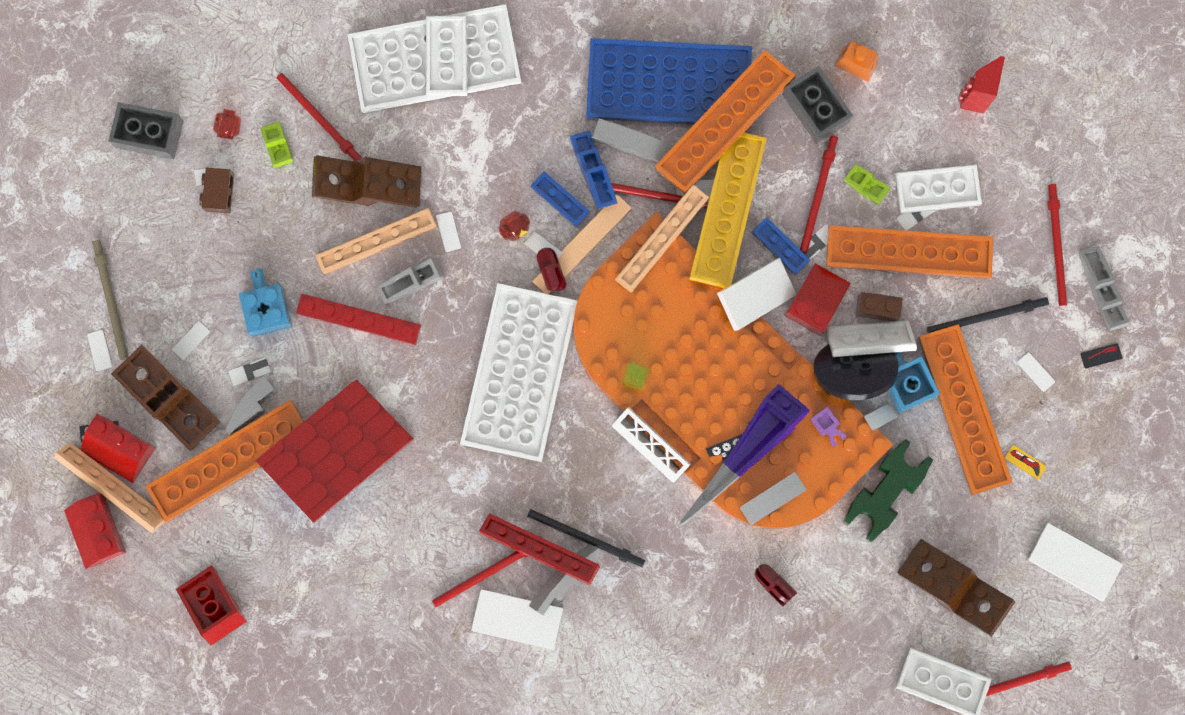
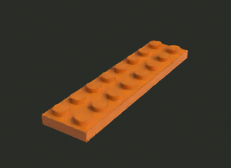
M764 50L655 165V169L686 194L691 186L695 185L784 91V88L795 79L796 75Z
M828 226L826 267L988 279L992 277L993 237Z
M959 324L919 336L918 339L929 372L940 392L938 398L971 495L1013 483Z
M289 400L147 484L145 487L164 521L169 522L260 468L261 466L255 460L304 421L292 400Z

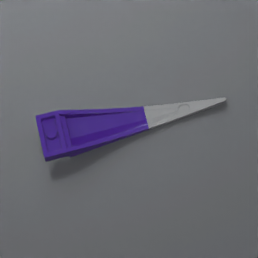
M778 384L763 399L736 445L699 498L683 517L680 524L682 526L685 525L796 429L795 426L810 412L808 407Z

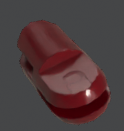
M551 248L540 249L537 253V262L547 290H564L567 283L556 252Z
M762 564L755 569V578L782 607L792 597L797 595V591L769 565Z

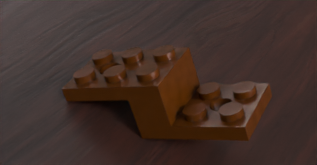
M319 155L314 156L311 197L370 206L377 202L415 208L420 206L421 166L370 157H363L354 162ZM330 174L337 177L338 182L336 185L330 182ZM397 179L403 181V189L398 188L396 184Z
M142 344L111 373L153 418L161 421L189 451L221 422ZM140 369H145L147 372L143 380H138L136 376ZM189 416H194L196 419V423L192 427H187L185 424V420Z
M922 539L919 540L897 572L899 576L933 596L939 605L990 637L993 636L1016 603L1014 599L979 579L972 569ZM926 563H931V570L923 572L922 566ZM982 604H990V609L987 612H980Z

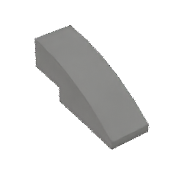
M430 258L416 267H410L377 286V289L385 305L445 278V274L438 260Z
M264 376L255 383L238 403L226 428L228 434L232 435L266 411L261 404L278 392L267 377Z
M794 472L739 508L749 524L752 525L807 489L796 472Z

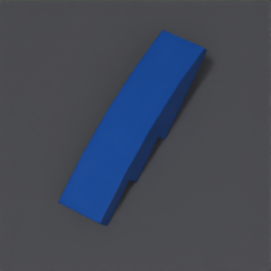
M590 130L570 136L569 139L597 209L617 204L618 202L605 164L603 165L598 148H595Z

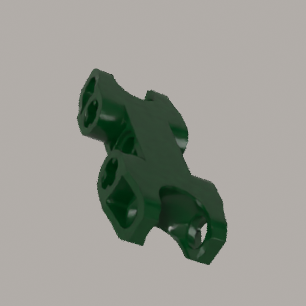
M907 439L903 440L897 448L890 452L878 467L886 475L875 490L870 492L864 487L851 503L849 511L843 520L848 525L859 514L867 515L872 521V528L866 537L869 542H873L880 533L886 530L898 515V512L890 506L902 490L906 489L909 493L913 494L925 479L927 471L933 462V459L928 456L918 467L908 465L905 462L904 453L911 442Z

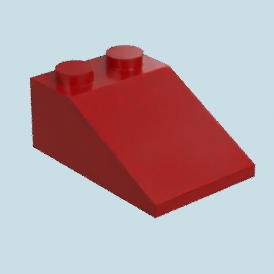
M815 263L785 317L821 336L851 283Z
M212 565L176 588L200 635L210 645H213L247 622L239 606Z

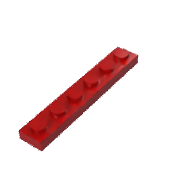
M301 294L296 311L297 315L416 345L421 329V324L306 294Z
M490 513L479 530L480 534L588 585H591L600 568L599 564Z

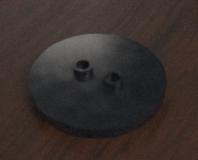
M828 344L820 350L814 360V377L817 384L832 396L846 400L871 399L885 393L894 385L898 377V360L894 352L833 357L830 345Z

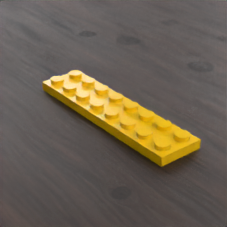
M743 133L719 159L689 280L722 288L731 285L767 138Z

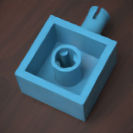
M256 269L257 273L251 270L250 274L254 289L239 293L248 334L255 337L293 327L284 288L279 283L266 286L263 269ZM265 307H268L269 309H267V313L264 314L262 311Z
M894 352L898 360V377L894 385L887 392L898 414L940 395L922 356L913 361L905 362L900 352ZM913 383L914 387L907 388L906 384Z

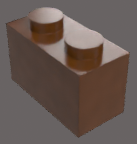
M206 167L201 179L204 189L203 193L200 194L199 204L206 212L230 213L234 173L231 169Z
M861 292L857 299L856 317L892 322L898 321L901 317L903 298Z

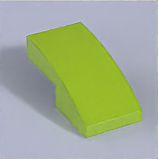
M280 121L260 127L274 169L293 163L294 161Z
M857 164L853 166L844 179V182L878 206L890 191L888 185L874 178L872 173Z

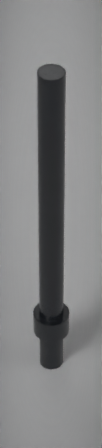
M1047 297L1036 300H1024L1020 304L927 327V332H935L957 324L963 327L1022 311L1024 313L1034 311V308L1049 305V300Z
M532 509L528 513L527 517L615 555L619 557L618 560L625 563L628 561L643 568L646 560L631 554V551L625 548L623 550Z

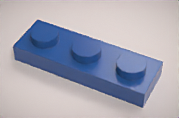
M545 171L530 186L575 227L590 213L585 206Z
M767 217L752 231V234L777 258H780L781 262L794 275L810 262V259Z

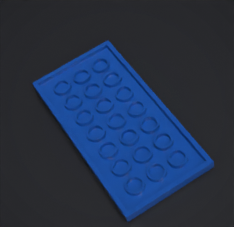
M591 38L586 119L695 124L751 65L752 46Z

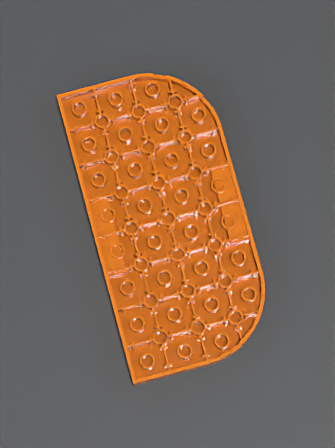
M656 212L592 274L580 293L576 304L573 327L576 350L585 371L591 380L623 412L630 407L691 463L683 473L702 492L726 460H722V455L709 458L706 448L743 434L763 399L779 384L808 407L810 412L795 426L796 429L712 502L732 518L749 524L739 507L796 472L807 490L751 526L782 529L795 527L819 517L829 510L894 444L878 429L872 430L864 415L849 400L841 399L825 392L815 380L814 366L804 356L802 357L762 317L734 331L717 294L725 288L689 280L696 250L680 234L632 293L615 280L616 277L663 222L664 218ZM826 407L830 409L840 423L836 428L847 436L842 440L839 435H835L834 440L837 445L834 447L829 442V436L825 434L822 437L810 421L811 418ZM628 414L627 416L635 423V420ZM642 431L650 439V434L647 431ZM656 445L666 455V448L662 445ZM670 459L679 469L684 466L678 459Z

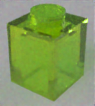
M630 361L622 384L642 392L650 369Z

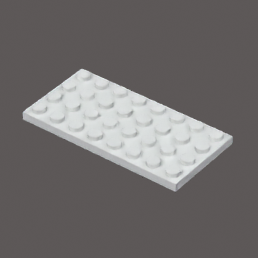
M506 4L446 15H467V93L521 83ZM426 19L347 34L362 113L451 97L426 96Z
M497 283L461 437V445L542 462L574 323L577 300Z

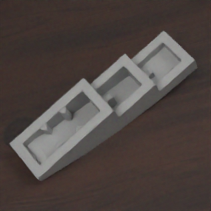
M597 119L591 138L622 152H630L643 159H651L659 162L674 146L647 134L603 119Z
M1099 245L1079 251L1085 275L1108 331L1128 326L1130 321L1121 305L1123 300L1114 284L1116 279Z
M588 544L576 554L594 562L601 551ZM557 570L542 586L529 607L544 615L554 597L561 601L571 584L573 583L579 587L581 581Z

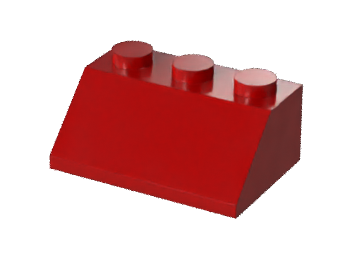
M1004 56L998 57L977 70L973 77H969L968 82L965 83L964 88L959 93L960 109L985 113L997 97L1005 60Z
M96 414L85 431L80 450L96 462L129 482L134 483L154 452L155 447L106 417Z
M96 493L81 499L64 510L85 569L126 553L106 498L102 494Z

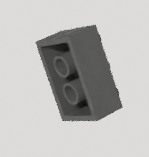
M819 66L784 88L782 95L816 144L850 123L853 114Z
M118 102L108 141L115 148L174 159L183 120L176 113Z

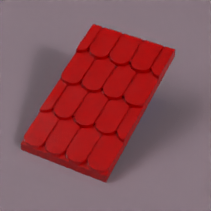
M356 379L255 461L307 517L315 523L414 439Z

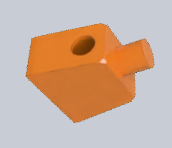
M850 41L843 47L834 66L869 82L878 64V53L866 46Z

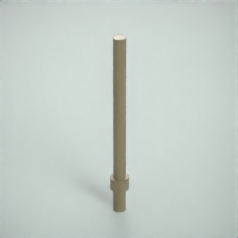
M100 240L92 241L95 253L94 262L99 270L120 360H125L128 358L106 267L108 262L106 255L103 254Z

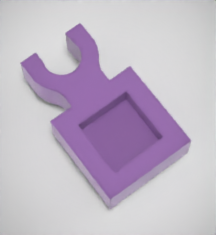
M828 407L810 419L822 437L825 434L829 436V442L833 447L837 445L834 440L835 435H839L842 440L847 437L836 428L840 423Z

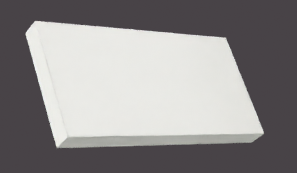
M467 15L426 16L427 97L467 96Z
M977 164L895 173L900 214L982 205Z
M780 258L774 259L717 293L734 331L743 328L796 296V292Z
M908 320L829 326L826 328L833 357L916 351L917 348Z
M1049 523L1045 524L1027 559L1100 601H1104L1123 565Z
M481 589L471 631L554 650L563 608L549 605L545 614L542 615L529 607L532 602L530 600Z
M910 647L896 688L963 715H980L992 679Z

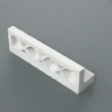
M630 407L612 425L614 429L673 483L690 466V462ZM628 414L635 420V427L625 419ZM639 431H647L650 434V441ZM655 445H662L663 447H665L666 456L663 453H661L655 447ZM670 459H678L684 466L679 469Z

